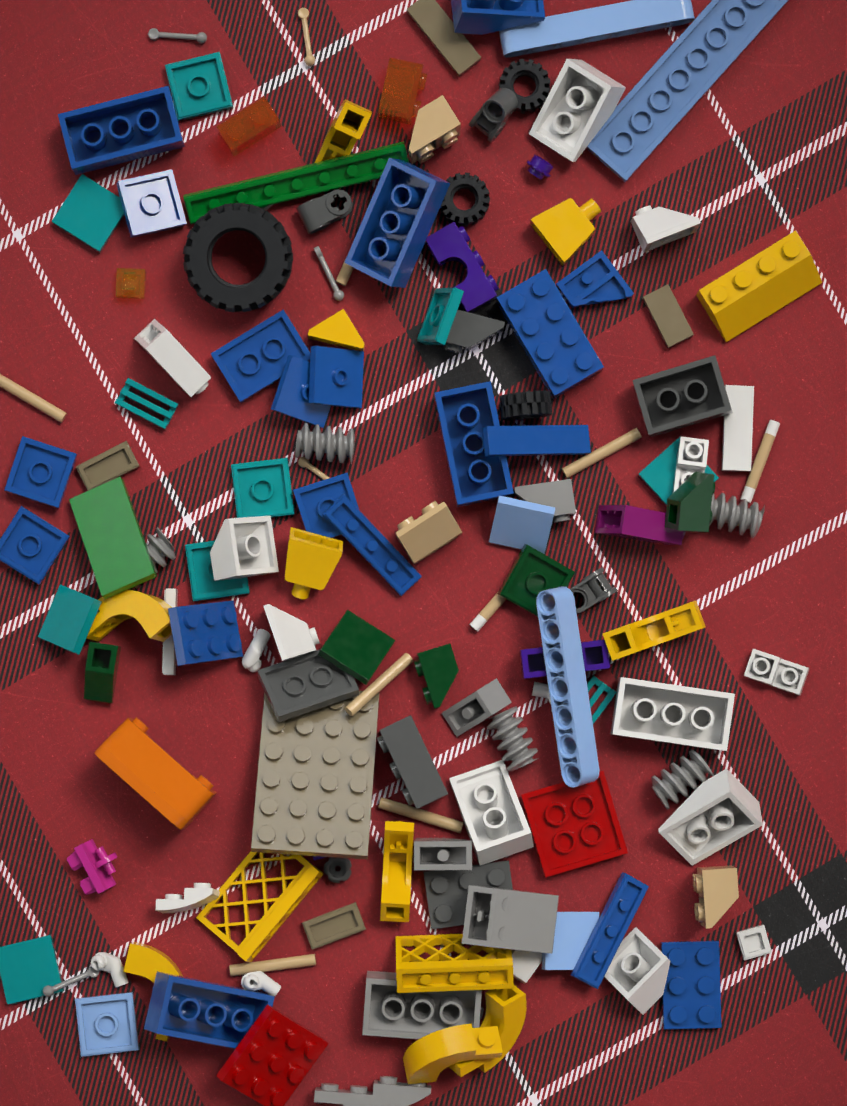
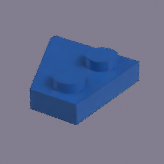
M602 250L556 283L557 288L572 308L631 298L634 295V292Z

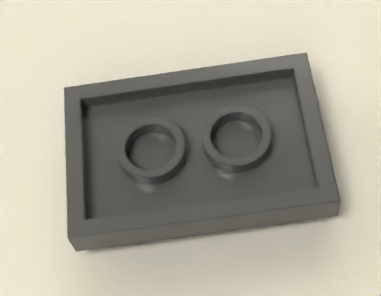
M321 649L258 670V678L278 722L358 696L359 688L354 677L319 656L318 653Z
M509 860L491 862L481 866L479 864L472 865V870H432L424 872L431 929L464 925L469 885L513 890Z

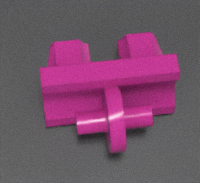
M93 839L75 847V851L67 857V861L74 871L84 866L88 877L80 881V886L86 895L94 892L99 894L116 885L111 875L116 872L111 863L112 860L118 858L116 852L108 856L103 846L97 849Z

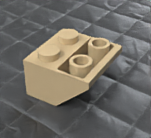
M443 95L418 110L409 146V160L411 164L416 161L421 164L434 156V150L441 146L446 149L458 141L457 136L460 135L461 124Z
M434 501L422 509L423 515L416 520L411 516L397 525L399 531L395 533L396 537L414 565L462 534L460 527L445 502L438 505Z
M731 865L698 867L697 874L692 875L693 890L699 893V903L694 904L695 919L701 922V925L706 929L712 928L739 898L737 868Z

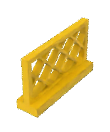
M250 852L218 890L220 891L219 897L208 903L196 918L237 952L243 960L252 962L324 875L323 872L302 855L284 856V854H280V857L265 858L264 853L260 852V859H254L259 852ZM297 859L304 867L296 876H286L285 860ZM280 861L282 877L266 878L265 862ZM250 863H261L262 879L246 880V868ZM241 875L242 881H236ZM286 880H293L287 887ZM282 881L283 893L279 898L268 899L267 882ZM262 883L263 899L248 901L247 884ZM242 885L243 901L228 903L227 891L231 886ZM223 897V903L217 904ZM268 902H274L270 908L268 907ZM264 903L265 915L260 920L249 921L248 904ZM244 905L245 922L230 923L228 906ZM224 907L225 923L213 924L206 916L213 908ZM256 924L250 932V925ZM245 925L246 938L240 945H237L231 939L230 927ZM225 927L226 934L223 933L219 928Z
M463 934L395 936L397 993L514 989L512 950L477 945L467 949L462 946ZM444 945L445 947L438 950L433 946ZM402 946H415L416 948L408 951ZM484 950L489 954L481 957L477 953ZM455 951L460 955L452 958L448 954ZM424 952L431 955L427 959L419 957Z

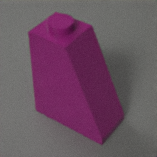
M599 505L595 528L596 534L666 545H681L686 531L666 528V513L628 505Z

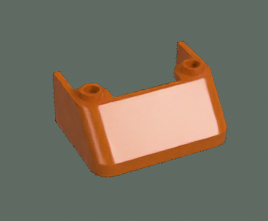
M137 717L135 719L127 718L94 752L95 755L180 830L187 828L217 794L214 790H211L214 785L202 775L198 778L191 775L156 744L146 733L149 728Z

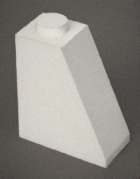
M154 319L134 338L190 397L194 394H200L208 386V381L212 377L157 320Z

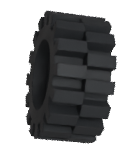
M519 59V62L515 63L513 61L508 68L506 67L503 70L499 89L508 88L516 94L518 105L514 112L518 110L522 114H525V111L532 113L535 112L536 108L540 109L546 101L550 91V78H548V72L546 69H542L540 63L535 64L534 60L531 59L529 61ZM521 76L532 78L536 85L534 93L526 97L518 95L513 87L517 78Z
M466 172L463 175L457 173L452 178L450 176L447 179L450 186L440 207L442 215L444 214L448 222H455L457 226L463 225V227H468L469 224L474 225L478 223L480 219L484 218L489 208L490 193L486 188L485 182L479 180L478 176H471L470 173ZM461 189H467L475 196V204L468 210H460L453 203L454 194Z
M526 391L499 396L501 419L522 420L553 415L550 391Z

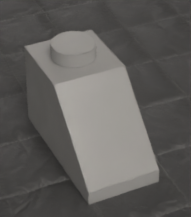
M571 479L514 487V495L523 501L555 507L554 523L570 521V515L576 514Z
M496 678L445 710L442 714L456 737L512 702Z
M416 838L414 840V870H472V840Z

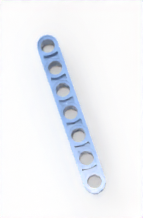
M631 0L547 16L541 22L501 30L499 35L504 57H515L683 25L694 21L695 17L691 0Z
M561 586L541 591L537 596L536 605L561 775L565 784L574 788L596 781L599 777L600 769L575 599L569 588Z

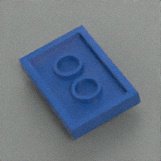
M284 309L211 353L240 403L280 380L288 355L310 361V352Z
M234 600L168 609L178 666L243 657Z
M719 941L661 942V952L670 960L664 994L662 995L663 1029L722 1028Z

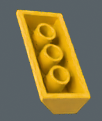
M795 230L706 285L697 292L696 296L725 342H728L822 284V280L810 252Z

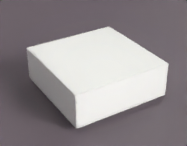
M763 924L736 932L743 960L772 953Z

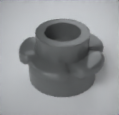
M329 857V861L324 864V873L334 883H339L341 880L346 881L351 875L350 868L352 864L348 858ZM340 866L341 870L336 871L335 867Z

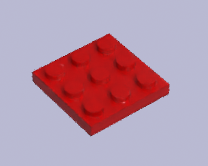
M604 770L599 771V777L596 781L578 787H569L565 782L521 794L545 878L628 853Z
M267 1004L216 1076L222 1082L264 1106H284L329 1043L321 1036Z

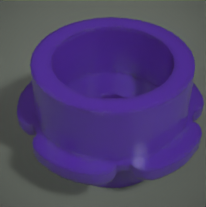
M534 155L531 161L527 160V164L530 165L528 171L541 180L544 176H551L549 173L553 166L537 155Z

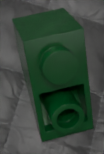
M694 472L667 498L666 528L680 531L709 532V524L712 521V496L715 492L713 474Z
M89 642L85 668L84 699L113 703L121 646Z
M450 643L417 653L419 659L414 661L418 677L424 676L427 687L422 688L427 705L433 703L434 709L441 706L459 671Z

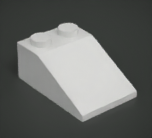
M566 59L529 135L570 161L576 162L612 115L626 87L583 60Z
M503 760L449 778L480 866L534 847L531 830Z
M726 768L704 781L658 830L693 866L761 827L763 822L759 801Z

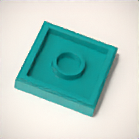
M220 52L165 65L178 121L234 108Z
M82 174L53 218L52 223L101 253L124 217V211L120 197Z
M456 287L435 289L417 342L425 345H445L464 293L463 290Z
M680 437L638 474L666 506L667 498L673 494ZM706 464L705 473L713 474L715 482L719 477Z
M288 458L231 464L237 518L271 516L272 518L295 515Z
M215 540L185 545L193 601L250 593L248 577L214 581L210 551Z
M60 584L38 637L73 653L80 654L102 601Z
M52 934L0 947V976L7 1005L45 996L43 994L45 986H54L62 982ZM64 988L54 991V993L62 992Z

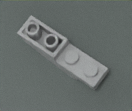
M380 1076V1081L374 1080L373 1092L367 1091L368 1087L351 1085L350 1090L339 1089L338 1084L322 1083L321 1088H315L314 1102L343 1104V1106H409L430 1095L431 1085L426 1083L408 1084L397 1082V1077Z

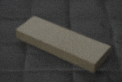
M418 0L406 9L407 13L459 77L481 60V56L462 33L454 32V23L436 0Z

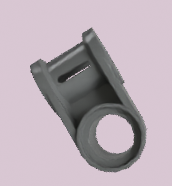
M500 88L483 104L470 121L469 126L472 128L476 127L488 137L487 141L492 143L504 129L507 120L518 105L516 94L508 88Z
M338 189L319 198L307 201L296 209L307 233L313 234L348 216L352 211L353 203L347 192ZM338 197L342 201L347 200L343 204L344 209L340 211L337 207L332 208L335 205V199Z
M603 567L591 573L570 589L572 593L579 594L583 600L582 607L576 609L577 614L582 613L595 603H600L618 591L616 587H612L603 574Z

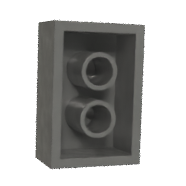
M715 355L633 380L650 437L733 413Z
M411 715L380 730L382 736L377 737L378 742L384 753L390 751L394 762L389 765L396 779L402 777L406 785L402 792L409 806L415 804L418 809L448 794Z

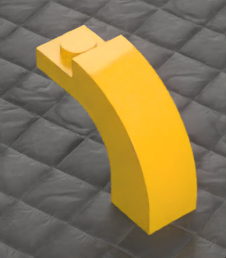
M345 99L325 136L314 163L350 155L356 141L360 140L372 111Z
M133 590L123 591L108 599L101 597L98 599L102 601L99 607L100 612H97L86 639L99 642L121 622L135 618L142 625L150 639L164 642L172 635L168 609L172 607L158 597Z
M693 601L603 633V637L613 661L703 629L706 626L697 601Z
M385 821L380 921L409 922L414 823Z
M137 942L130 943L123 972L146 977L153 983L157 971L183 976L177 965L165 953L149 945ZM161 1034L156 1035V1039L168 1041L170 1037Z
M515 985L514 989H491L485 992L486 1014L480 1027L498 1026L503 1051L500 1058L463 1061L449 1066L460 1077L476 1068L481 1069L484 1073L504 1058L516 1042L525 1021L527 1007L526 994Z
M472 1023L441 1029L420 1038L409 1046L403 1056L407 1083L436 1082L442 1070L459 1062L500 1058L503 1051L498 1026L472 1028Z

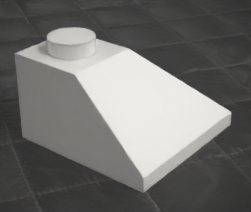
M651 205L635 211L636 216L632 217L631 220L643 253L693 234L701 224L698 217L663 207L652 209Z
M271 516L224 520L210 551L214 581L279 572Z
M270 604L264 605L282 661L316 651L315 645L319 644L320 641L315 627L309 629L306 622Z
M635 927L622 940L604 977L644 1015L664 994L670 960Z

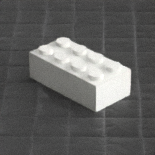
M624 677L618 678L610 734L727 751L735 694Z

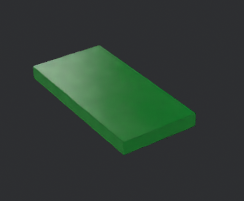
M121 476L69 499L101 596L104 599H108L157 577L126 485Z

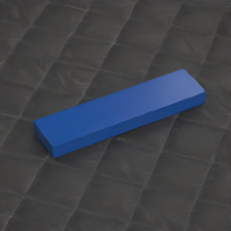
M588 425L483 427L485 456L586 455L591 453Z
M344 493L323 512V515L401 596L422 577Z
M621 873L571 976L595 989L599 988L649 888L648 885L626 873Z

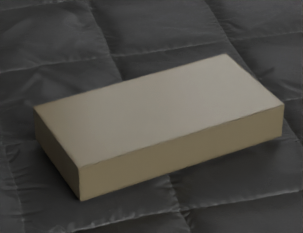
M668 284L643 296L642 299L667 348L694 335Z
M127 441L76 466L88 491L140 467Z
M356 902L302 922L312 950L366 929Z

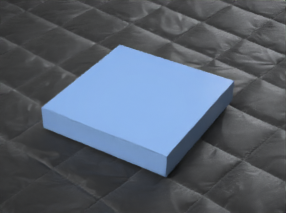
M499 496L489 542L522 549L524 544H527L545 554L555 507Z
M557 912L553 953H542V970L574 969L599 919V912Z
M133 992L75 999L81 1057L139 1050Z

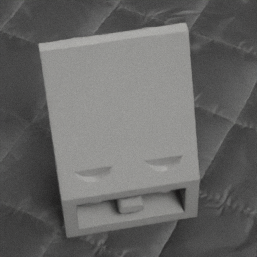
M469 885L462 944L552 954L559 896Z

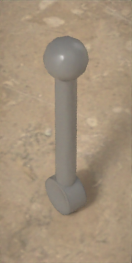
M152 28L148 32L151 40L174 38L197 40L199 43H204L207 40V35L204 32H199L198 34L159 32L156 28Z
M319 246L315 247L314 251L334 291V299L337 301L343 300L344 292L339 290Z
M90 966L87 972L54 986H45L43 994L50 997L54 991L89 976L97 977L99 970H94Z

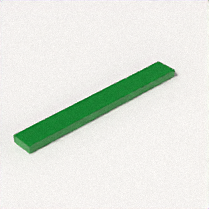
M403 141L185 194L183 198L190 224H193L201 216L208 213L209 210L224 204L245 203L264 207L379 179L389 158L404 160L408 163L409 159Z

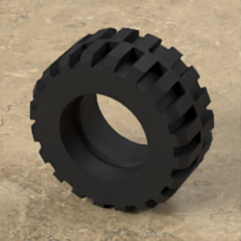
M245 203L224 204L209 210L190 229L186 245H184L183 249L184 271L187 273L189 284L195 289L197 295L211 306L227 312L252 311L271 302L286 286L292 272V243L284 226L268 211ZM236 230L246 231L254 235L261 242L265 251V264L260 275L253 281L242 285H235L224 281L218 276L212 264V250L217 240L224 234Z

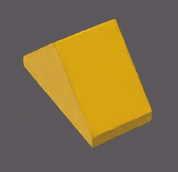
M344 309L309 329L308 338L357 351H364L365 349L364 341Z

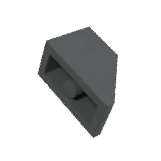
M457 310L445 343V350L462 354V350L470 351L502 332L505 322Z

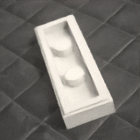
M725 385L733 413L724 415L722 471L750 472L754 386Z
M166 588L164 590V601L172 608L178 607V590ZM172 635L163 642V675H176V653Z

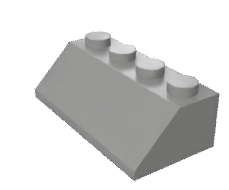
M367 971L362 1035L420 1039L435 1031L457 1025L472 1023V1028H479L482 990L397 993L396 973Z

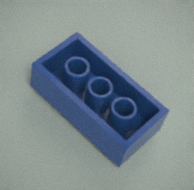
M169 86L58 114L70 165L75 175L185 147Z
M389 158L344 263L391 287L405 288L450 183L404 160Z
M546 269L496 298V304L547 390L551 392L553 399L603 370V364Z
M491 381L435 392L434 398L457 507L495 500L499 496H513L514 492L506 456H485L483 427L500 426Z
M157 971L144 1029L156 1034L236 1049L267 1004L273 1007L275 996Z

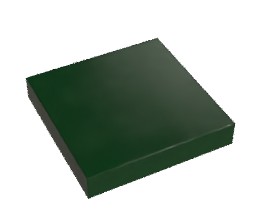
M524 544L497 594L538 617L536 605L538 594L541 591L552 588L567 587L575 572L531 546Z
M347 610L318 655L367 685L394 644L395 639Z

